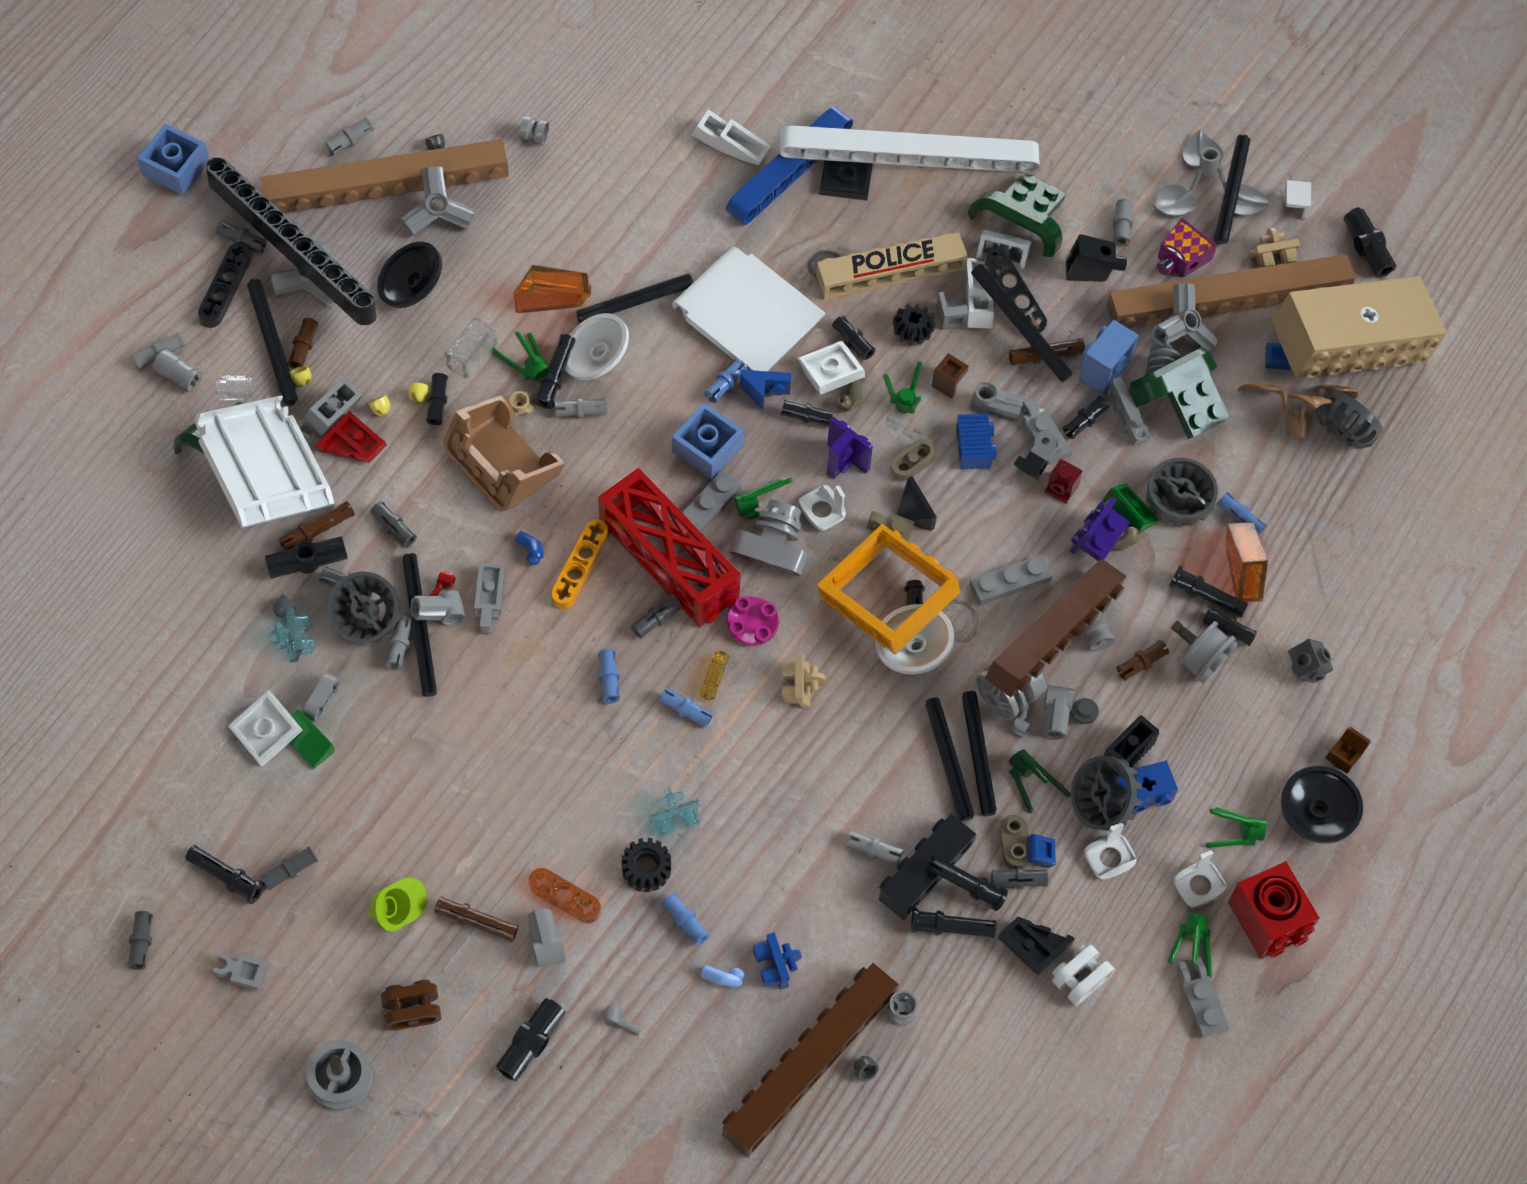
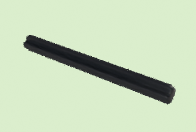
M979 264L975 266L971 271L973 277L1061 382L1068 380L1073 374L1070 368L984 265Z
M250 279L247 287L277 383L283 396V402L285 405H294L298 401L297 392L290 376V370L260 279Z
M415 553L403 555L410 608L411 600L414 596H423L417 555ZM411 616L422 695L424 697L435 696L437 694L427 621L416 620Z

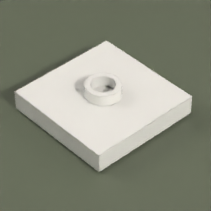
M843 341L797 358L799 367L820 395L865 377L864 369Z
M269 690L228 725L234 735L262 767L303 731Z

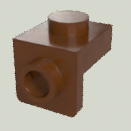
M1348 727L1339 741L1328 752L1325 759L1336 768L1348 774L1362 757L1371 741L1354 728Z

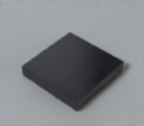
M824 160L820 195L867 201L873 163Z

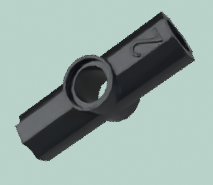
M1360 207L1354 208L1345 214L1343 220L1354 237V247L1358 255L1365 256L1376 276L1380 278L1388 276L1395 270L1397 265L1386 248V239L1382 230L1374 228L1365 210Z
M339 536L316 543L301 541L293 549L266 555L265 559L270 578L273 579L296 572L310 574L315 572L319 566L346 560L348 557L343 538ZM306 555L311 556L309 559H301Z
M545 998L528 1022L525 1021L518 1028L512 1039L511 1046L497 1063L496 1069L509 1080L516 1082L532 1059L539 1057L550 1040L551 1033L566 1014L565 1010L554 1000Z

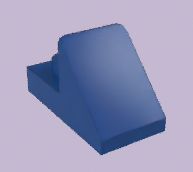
M741 369L740 387L761 409H764L765 393L777 396L783 394L790 395L791 373Z

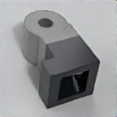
M1048 430L1040 431L1035 436L1034 446L1027 457L1024 459L1018 456L1014 465L1034 479L1039 480L1058 449L1059 444L1056 436Z

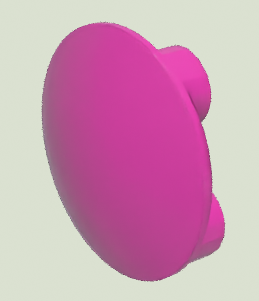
M741 596L729 608L726 624L728 631L734 639L745 645L756 646L764 644L773 638L778 629L779 618L776 606L773 603L759 597Z

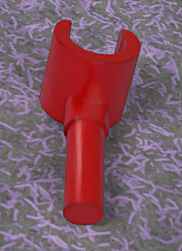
M448 571L440 572L437 584L429 596H437L443 586L452 588L456 580L454 573Z

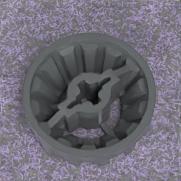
M1327 390L1323 397L1332 400V403L1322 404L1316 408V418L1320 420L1321 425L1327 427V432H1332L1337 436V439L1345 441L1347 446L1353 445L1355 449L1371 447L1383 432L1381 423L1372 412L1354 398L1338 390Z
M1172 458L1160 463L1151 473L1147 485L1146 500L1151 503L1150 510L1152 513H1159L1161 515V521L1166 522L1167 519L1175 521V526L1180 527L1182 523L1194 526L1198 520L1204 521L1210 511L1213 510L1218 495V486L1211 471L1203 464L1188 458ZM1162 495L1168 498V503L1171 506L1169 510L1162 502ZM1175 509H1176V510H1184V509H1187V510H1189L1190 512H1189V513H1186V514H1177V513H1175V512H1173V511H1174Z
M366 571L355 572L343 577L331 590L327 601V615L333 629L344 639L360 645L378 643L385 636L391 635L397 621H400L401 600L397 595L395 587L382 576ZM372 592L381 598L375 601L368 596L362 595V593ZM361 602L368 605L367 609L370 616L362 612ZM384 602L385 615L381 621L378 617L380 612L379 605ZM350 605H351V612H352V614L355 616V617H353L352 619H351V616H350ZM360 619L368 622L373 627L361 628L355 622Z
M1096 756L1087 760L1078 769L1071 786V803L1076 816L1084 825L1096 830L1109 831L1111 826L1119 823L1126 827L1127 820L1135 818L1136 812L1133 809L1134 806H1141L1142 800L1137 798V791L1142 790V784L1135 781L1138 778V773L1135 769L1130 768L1129 762L1115 757ZM1118 776L1126 780L1128 789H1125L1123 784L1119 783ZM1126 797H1127L1126 804H1125L1124 808H1122V804L1125 802Z

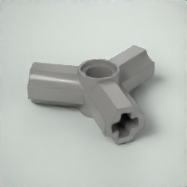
M435 166L421 169L425 201L401 218L408 230L415 236L437 218L468 229L475 209L447 198L443 167ZM435 199H439L444 203L443 208L439 211H434L430 207V203Z
M316 240V243L331 256L332 248L326 245L325 242ZM298 268L270 274L275 295L303 290L304 292L312 293L327 307L336 305Z
M1189 283L1173 285L1174 314L1169 319L1153 327L1151 335L1154 342L1160 346H1165L1183 336L1196 349L1203 347L1211 350L1216 346L1218 339L1201 323V316L1195 310V285Z

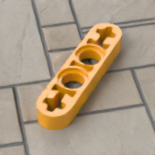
M599 519L589 521L581 533L552 589V602L557 608L568 609L572 607L608 539V526L604 521ZM597 529H600L601 533L596 535L594 543L591 542L592 531L595 532ZM585 548L593 552V555L586 559L578 555L579 551ZM571 570H579L582 576L579 579L573 580L567 574ZM566 585L569 586L568 597L560 600L559 595L564 594Z

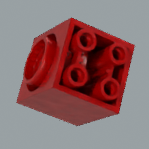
M1286 861L1238 882L1228 900L1229 906L1260 959L1270 956V958L1277 957L1290 945H1294V947L1303 945L1309 940V935L1315 931L1314 927L1320 919Z

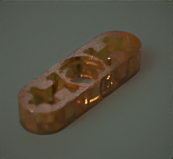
M537 868L531 872L529 886L535 895L583 923H593L599 919L601 905L596 897L546 868ZM543 877H546L547 884L553 887L552 894H549L550 887L545 884L538 887L536 879L541 880ZM568 889L573 893V897L567 902H562L557 898L558 892ZM578 897H581L580 904L588 907L592 904L594 913L589 911L587 914H584L583 907L577 904Z

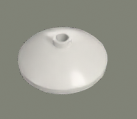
M609 313L597 314L581 322L570 333V336L574 337L576 342L571 350L565 370L570 376L578 380L595 379L611 371L620 362L628 346L629 331L626 324L618 316Z
M922 604L898 608L887 615L882 622L895 631ZM941 611L896 655L876 640L875 646L879 658L890 669L903 674H920L938 667L947 659L953 649L955 636L951 621Z

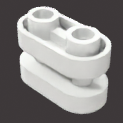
M1082 945L1072 955L1074 958L1068 964L1065 962L1061 963L1052 972L1055 976L1052 982L1060 990L1066 986L1072 990L1067 998L1075 1006H1078L1103 985L1116 970L1108 961L1101 965L1095 961L1100 953L1093 945L1088 947ZM1088 968L1091 974L1080 983L1076 977Z

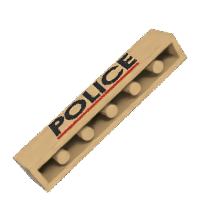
M959 232L945 233L938 237L921 238L914 242L898 243L891 247L874 248L867 252L850 253L838 258H826L817 262L816 277L825 300L962 271L966 269L968 255Z

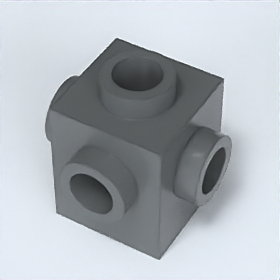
M1307 639L1288 650L1293 663L1292 670L1298 679L1316 683L1323 680L1326 674L1333 671L1330 662L1331 655L1324 647L1323 642Z

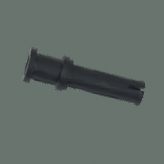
M568 334L560 335L546 374L540 378L541 385L538 393L532 398L536 405L545 409L554 408V398L557 390H560L562 387L561 377L576 342L574 337Z
M1179 565L1170 582V587L1176 586L1188 592L1192 598L1199 596L1242 618L1249 603L1204 582L1205 579L1202 576L1196 577L1184 571L1183 567Z
M192 845L185 856L187 861L224 882L228 891L237 892L244 896L249 904L255 903L262 895L265 883L260 880L255 881L247 876L245 870L233 869L197 845Z
M935 854L930 858L933 860V863L928 861L926 870L970 892L969 894L972 899L984 901L991 905V909L998 911L1004 904L1008 894L1007 889L1003 887L998 888L990 884L988 879L983 876L976 878Z
M913 908L911 933L927 931L939 936L942 932L991 938H995L996 920L947 916L940 910H937L935 913L919 911L918 908Z

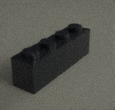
M950 814L945 820L941 818L932 828L933 834L928 839L923 837L914 848L916 852L910 858L906 856L897 866L898 872L893 877L887 876L879 886V901L903 921L911 914L913 908H916L942 879V877L926 870L928 861L933 863V860L930 858L935 854L939 858L955 865L974 844L976 833L953 814Z

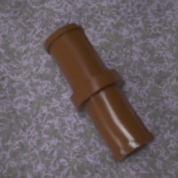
M303 318L298 336H295L293 339L294 347L287 362L289 366L293 368L304 366L308 351L313 347L312 339L318 327L316 320Z
M1158 640L1144 651H1137L1134 657L1116 667L1117 672L1122 671L1119 676L1124 681H1127L1141 670H1148L1151 668L1152 663L1169 654L1168 648L1163 649L1167 645L1162 640Z

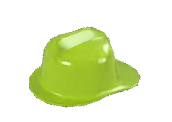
M402 878L377 891L370 900V910L366 914L386 931L393 932L399 930L422 915L427 904L426 889L423 883L416 878Z

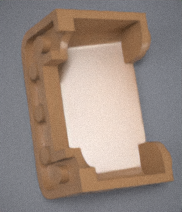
M500 395L456 411L444 438V448L448 456L494 506L501 511H506L515 507L557 477L565 463L554 452H546L540 458L511 427L514 419V410Z

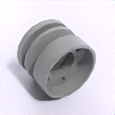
M991 665L985 671L980 672L975 679L977 689L988 706L999 716L1007 720L1015 718L1018 712L1026 708L1027 703L1034 702L1047 689L1046 680L1041 673L1037 678H1031L1030 684L1023 692L1018 690L1010 698L985 679Z

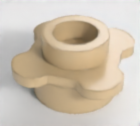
M517 391L506 397V401L514 410V417H517L519 414H531L534 408L530 404L529 393Z

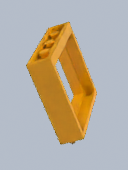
M883 524L817 584L821 600L894 655L961 593L958 583L959 579L953 575L951 569H944L933 556H926L915 543H908L897 530L893 532ZM886 547L940 586L895 631L840 591Z

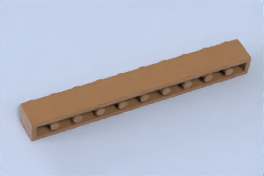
M503 139L263 176L260 177L262 193L284 213L424 191L421 169L427 167H443L445 187L490 179L497 180L502 177H509Z
M1347 254L1110 291L1107 308L1111 321L1114 319L1128 329L1140 325H1155L1169 319L1174 314L1173 285L1189 283L1195 285V310L1201 317L1209 314H1225L1229 311L1240 309L1250 310L1253 307L1274 306L1277 303H1283L1289 292L1354 284L1356 278Z

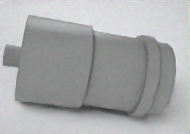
M168 349L161 351L153 363L154 371L176 382L184 390L193 391L201 382L202 372L195 366L186 363L184 359Z

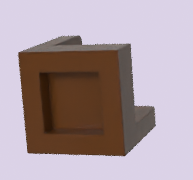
M948 353L935 368L931 386L946 396L953 398L957 384L968 372L969 366Z

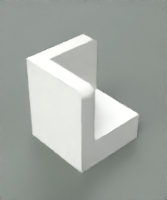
M1287 180L1282 193V202H1286L1287 207L1301 208V219H1307L1311 208V182Z

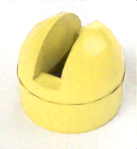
M309 366L297 367L290 371L291 379L297 386L303 387L311 382L312 376Z
M423 383L409 384V398L414 403L424 402L429 394V386Z
M387 395L380 396L368 403L371 411L378 416L387 414L391 407Z

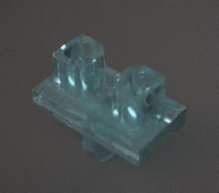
M294 607L285 609V617L281 618L280 622L274 624V630L268 634V638L271 643L278 644L279 649L287 648L290 662H298L300 655L313 653L315 642L312 636H300V632L308 631L310 627L308 614H295Z
M668 787L664 789L665 797L657 799L656 803L658 807L668 805L669 808L648 816L650 823H655L659 834L662 836L675 831L671 817L677 814L681 815L685 828L700 823L697 811L700 804L698 799L676 806V802L683 800L684 795L682 791L673 794Z

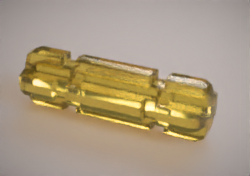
M719 650L714 653L712 658L713 664H710L704 680L705 686L702 685L700 696L705 700L715 699L716 687L720 685L725 671L724 665H727L729 655Z

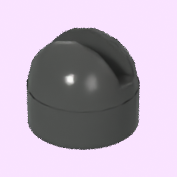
M443 134L425 138L428 150H434L438 146L439 149L445 148Z
M283 594L273 604L275 614L282 618H286L296 611L293 603Z
M861 1056V1059L854 1062V1071L862 1081L873 1079L879 1071L878 1064L869 1056Z

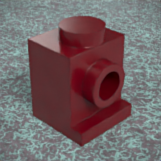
M1060 458L1050 473L1048 485L1044 492L1067 504L1079 486L1083 470Z

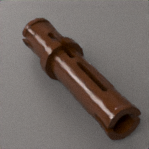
M1082 338L1050 344L1054 350L1068 347L1065 350L1055 351L1060 357L1083 354L1085 350ZM1031 345L1028 348L1009 350V361L1012 366L1029 362L1038 364L1042 358L1038 354L1026 356L1027 354L1037 353Z
M345 501L343 504L309 523H301L298 525V529L279 538L280 545L285 547V551L293 549L301 541L312 542L313 538L355 516L352 506L348 507L350 504L348 501Z
M442 896L438 899L434 913L457 920L459 925L467 924L507 939L510 942L514 941L519 925H514L492 915L470 908L471 905L467 903L462 905L445 899Z

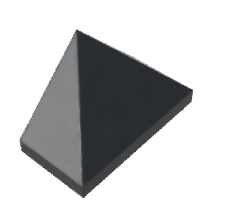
M913 476L908 477L897 515L915 521V527L931 531L935 529L937 516Z

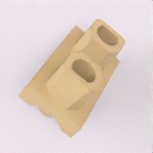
M1274 227L1268 228L1266 236L1260 237L1261 244H1268L1256 246L1255 250L1250 251L1251 259H1257L1259 268L1274 266L1273 255L1280 254L1282 264L1296 262V249L1300 246L1299 239L1279 242L1280 240H1285V234H1277Z
M802 653L795 654V661L782 664V673L785 680L795 679V685L782 688V697L786 703H799L803 709L811 708V693H817L818 686L826 683V676L818 672L817 666L810 667V663L804 661Z

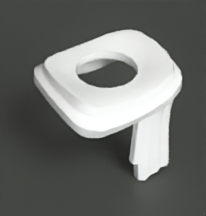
M823 485L799 499V506L803 514L818 530L824 531L844 520L846 515L844 508L845 494L840 486H836L833 491L828 485ZM817 502H826L831 506L832 512L827 517H817L812 512L813 505Z
M1122 823L1111 826L1107 836L1088 844L1084 849V855L1090 868L1100 880L1122 874L1136 864L1135 853L1127 839L1121 835L1124 827ZM1113 848L1119 852L1121 856L1119 865L1116 867L1103 865L1100 860V853L1104 849Z
M1211 850L1201 854L1197 863L1180 871L1174 877L1173 882L1176 889L1191 908L1201 907L1223 895L1227 889L1222 875L1216 866L1210 862L1214 854ZM1195 876H1204L1209 880L1211 889L1205 895H1197L1190 888V880Z

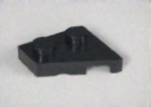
M1019 916L1003 929L997 937L1038 976L1075 941V938L1067 934L1066 937L1050 932L1051 928L1035 925L1030 920Z

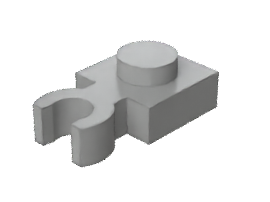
M221 953L218 955L219 961L226 962L227 965L223 969L214 967L213 972L216 976L223 978L232 975L230 978L231 984L259 990L268 965L266 961L239 954L236 962L232 961L231 957L227 954Z

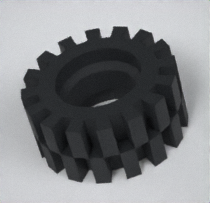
M640 838L637 844L634 841L630 843V848L626 847L624 856L622 855L624 880H628V885L631 888L635 885L637 891L645 888V892H650L652 887L656 891L659 889L660 884L664 886L666 879H669L671 875L670 853L668 854L667 847H662L661 842L658 840L656 843H653V838H648V842H643V838ZM650 856L656 860L657 868L649 874L641 873L636 868L638 859Z

